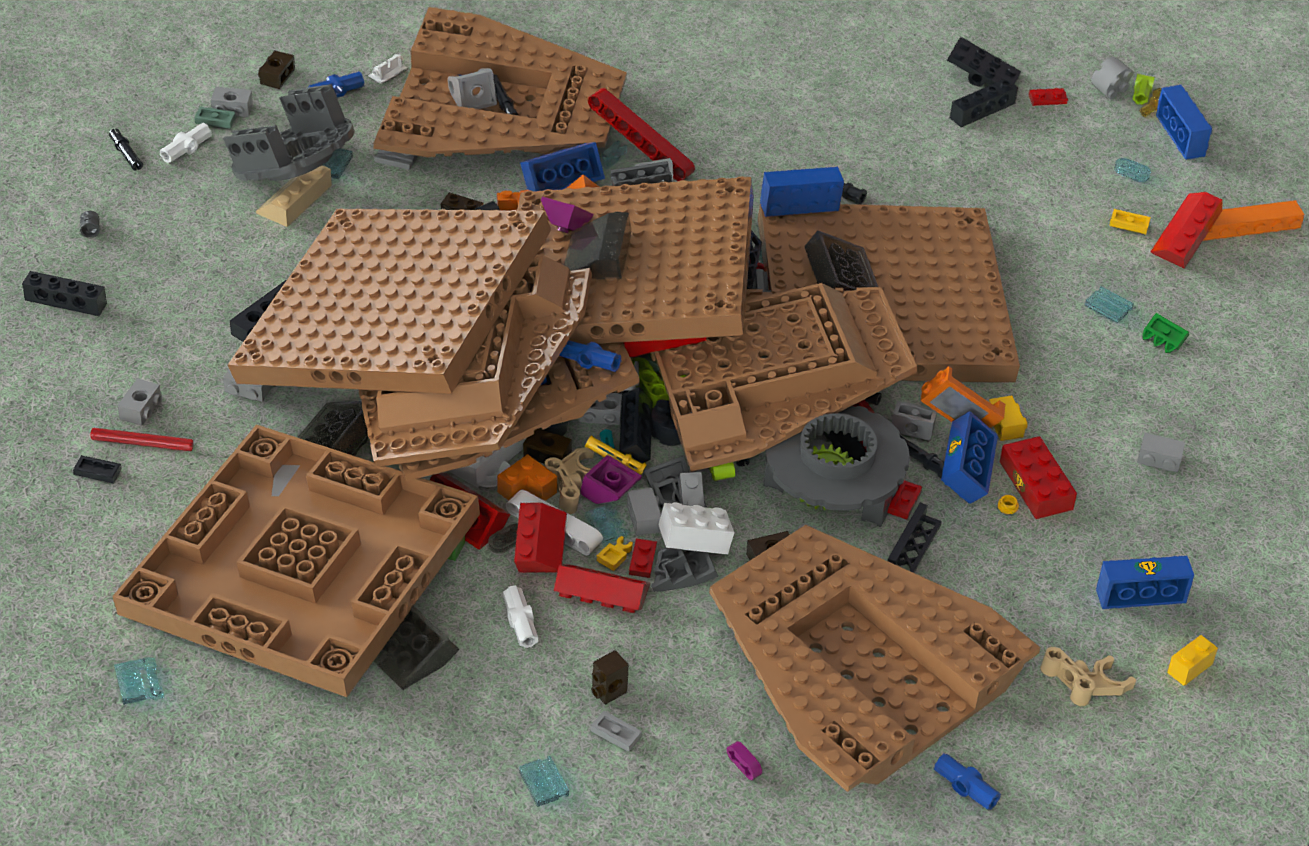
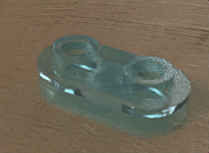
M1119 158L1115 162L1114 170L1118 174L1138 182L1149 180L1151 170L1147 166L1127 158Z

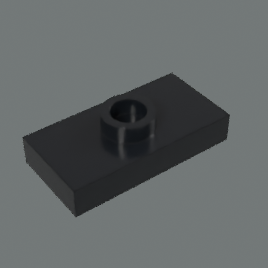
M81 455L73 469V474L114 484L122 467L120 463Z

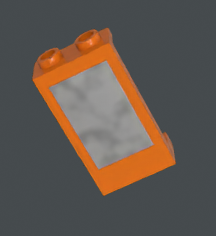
M949 366L943 371H939L932 380L925 382L921 388V402L951 422L969 411L990 429L1004 419L1006 404L1000 400L995 404H991L953 378L952 368Z

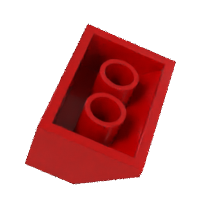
M520 503L514 558L519 572H558L559 565L563 564L567 521L566 512L544 503Z

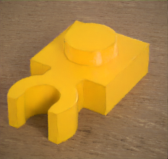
M620 536L615 546L609 543L597 555L596 561L615 571L627 559V553L632 551L633 542L630 541L627 545H623L624 537Z

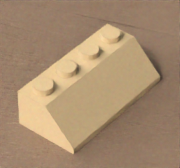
M321 165L313 171L292 178L256 211V214L288 227L332 186L331 169Z

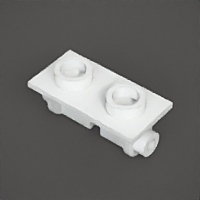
M395 54L392 58L388 59V63L383 62L375 66L369 77L383 84L406 70L407 67L402 64V55Z

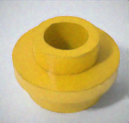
M1004 495L999 499L997 507L1002 513L1014 514L1018 511L1019 504L1014 496Z

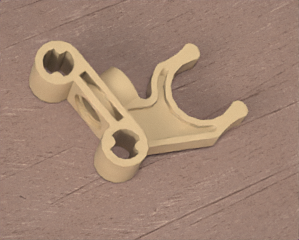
M577 448L563 460L553 457L548 458L544 463V467L557 475V490L560 493L559 509L568 514H573L577 511L582 486L581 480L591 470V468H587L580 463L583 459L594 457L595 452L589 448Z
M1050 647L1046 649L1040 667L1042 673L1049 677L1057 676L1072 690L1070 700L1078 706L1088 705L1091 696L1122 695L1129 690H1133L1136 679L1132 676L1125 681L1119 682L1109 679L1103 673L1104 670L1112 668L1114 658L1110 655L1096 661L1092 672H1090L1082 660L1074 662L1060 648Z

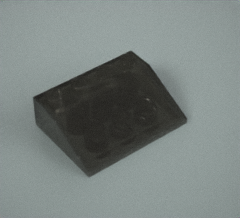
M629 212L608 213L572 231L564 266L568 267L570 271L590 268L592 272L591 279H622L632 233Z
M819 230L816 231L804 246L817 284L823 283L833 289L843 288L844 291L878 287L864 247Z
M362 402L326 403L297 438L356 456L359 449L367 443L369 438L362 410Z
M412 605L407 616L373 662L404 690L445 666L460 649Z

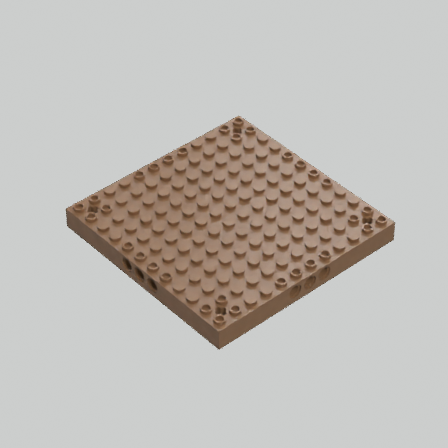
M740 176L727 179L681 180L679 182L606 185L593 188L583 187L579 189L565 188L563 190L547 189L544 191L521 192L517 211H544L551 228V232L536 256L544 255L568 267L570 271L590 268L592 272L586 312L570 337V341L585 345L590 342L602 344L743 335L754 200L751 177ZM546 197L575 205L594 214L593 218L588 223L585 222L579 231L573 232L569 230V234L557 230V226L550 223L541 198Z
M760 204L758 226L760 240L762 241L761 250L764 271L767 272L768 290L772 292V289H780V292H785L823 283L833 289L843 288L844 291H854L857 288L881 287L917 365V372L901 381H930L939 371H943L949 366L952 368V377L959 382H1016L1020 364L985 208L840 204L839 211L765 217Z
M336 209L228 363L236 384L452 394L551 232L545 212L534 210Z
M256 424L112 596L117 615L348 697L480 515L478 496L424 478L406 481L402 471L387 466L376 467L374 462ZM300 465L279 496H271L274 475L281 466Z

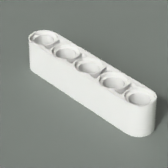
M519 490L505 505L507 511L518 519L520 503H544L557 508L525 490ZM567 513L564 544L584 555H590L603 541V536L594 527Z

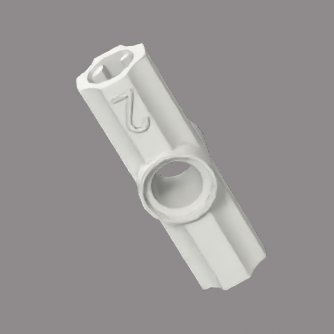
M205 123L198 125L187 133L179 132L174 137L172 143L160 150V156L169 164L185 153L191 155L197 150L200 143L212 136V132Z
M516 585L510 586L507 590L503 591L511 629L514 628L520 646L524 648L533 647L534 644L538 643V635L534 626L532 608L530 605H527L522 588Z

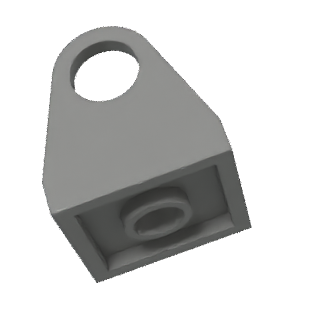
M481 68L478 72L462 76L448 77L449 91L457 106L482 109L497 105L493 71L490 68ZM480 87V92L477 95H473L474 88Z

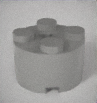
M1110 57L1101 64L1102 68L1100 71L1096 69L1092 76V84L1111 100L1118 92L1124 93L1128 90L1130 86L1129 81L1134 72L1116 57Z

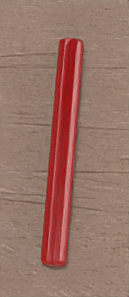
M95 427L90 432L91 439L98 441L192 451L194 446L193 440L188 438Z

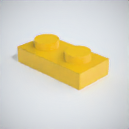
M1114 209L1109 226L1147 234L1151 217Z

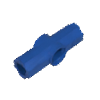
M360 71L341 77L334 74L330 75L326 81L312 84L308 87L332 84L336 97L339 98L344 96L347 91L363 87L364 79Z
M568 340L559 355L577 361L585 369L596 366L616 372L621 363V355L603 350L595 342L584 345Z
M948 754L941 755L934 765V770L950 781L953 789L961 796H970L987 810H991L996 806L1001 793L983 781L982 775L976 768L971 766L966 768Z

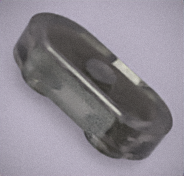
M518 523L511 524L489 537V549L493 553L502 554L516 547Z

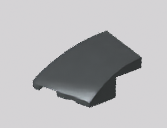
M683 456L644 470L650 488H653L654 495L659 497L660 505H664V503H680L678 478L680 473H690Z
M664 548L658 552V563L654 570L656 576L651 587L654 592L681 589L718 577L709 552L692 550L684 552L683 549Z

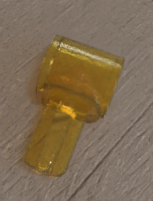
M1162 88L1154 90L1150 102L1139 110L1143 117L1148 116L1155 110L1157 111Z

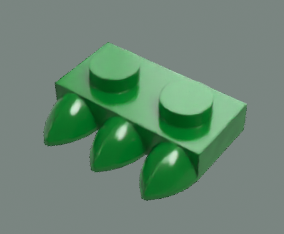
M1155 313L1144 328L1142 337L1143 340H1147L1155 336L1154 346L1166 343L1165 353H1170L1175 349L1179 350L1189 336V332Z

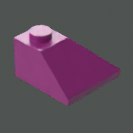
M546 197L541 198L550 223L557 226V230L569 234V230L573 232L579 231L585 222L588 223L593 218L594 214L575 205Z
M607 455L584 475L580 494L595 504L617 501L642 478V475Z

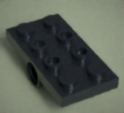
M961 36L947 59L948 62L969 73L968 81L970 84L978 87L984 85V83L992 85L1005 78L1015 84L1022 72Z

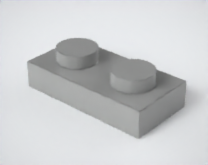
M603 711L591 724V732L628 752L642 737V731L606 711Z

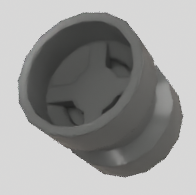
M85 211L80 216V232L84 237H96L100 232L99 215L96 212Z

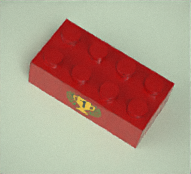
M1040 436L1002 446L999 462L1035 519L1074 510L1077 492Z

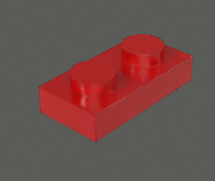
M1064 88L1029 90L1028 95L1032 106L1068 103V97Z
M904 481L899 486L890 503L888 513L908 520L922 493L923 487Z
M636 538L629 575L651 577L657 541Z

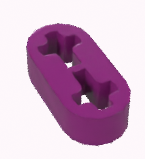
M736 741L727 747V754L730 760L749 780L762 775V767L759 761L741 742Z

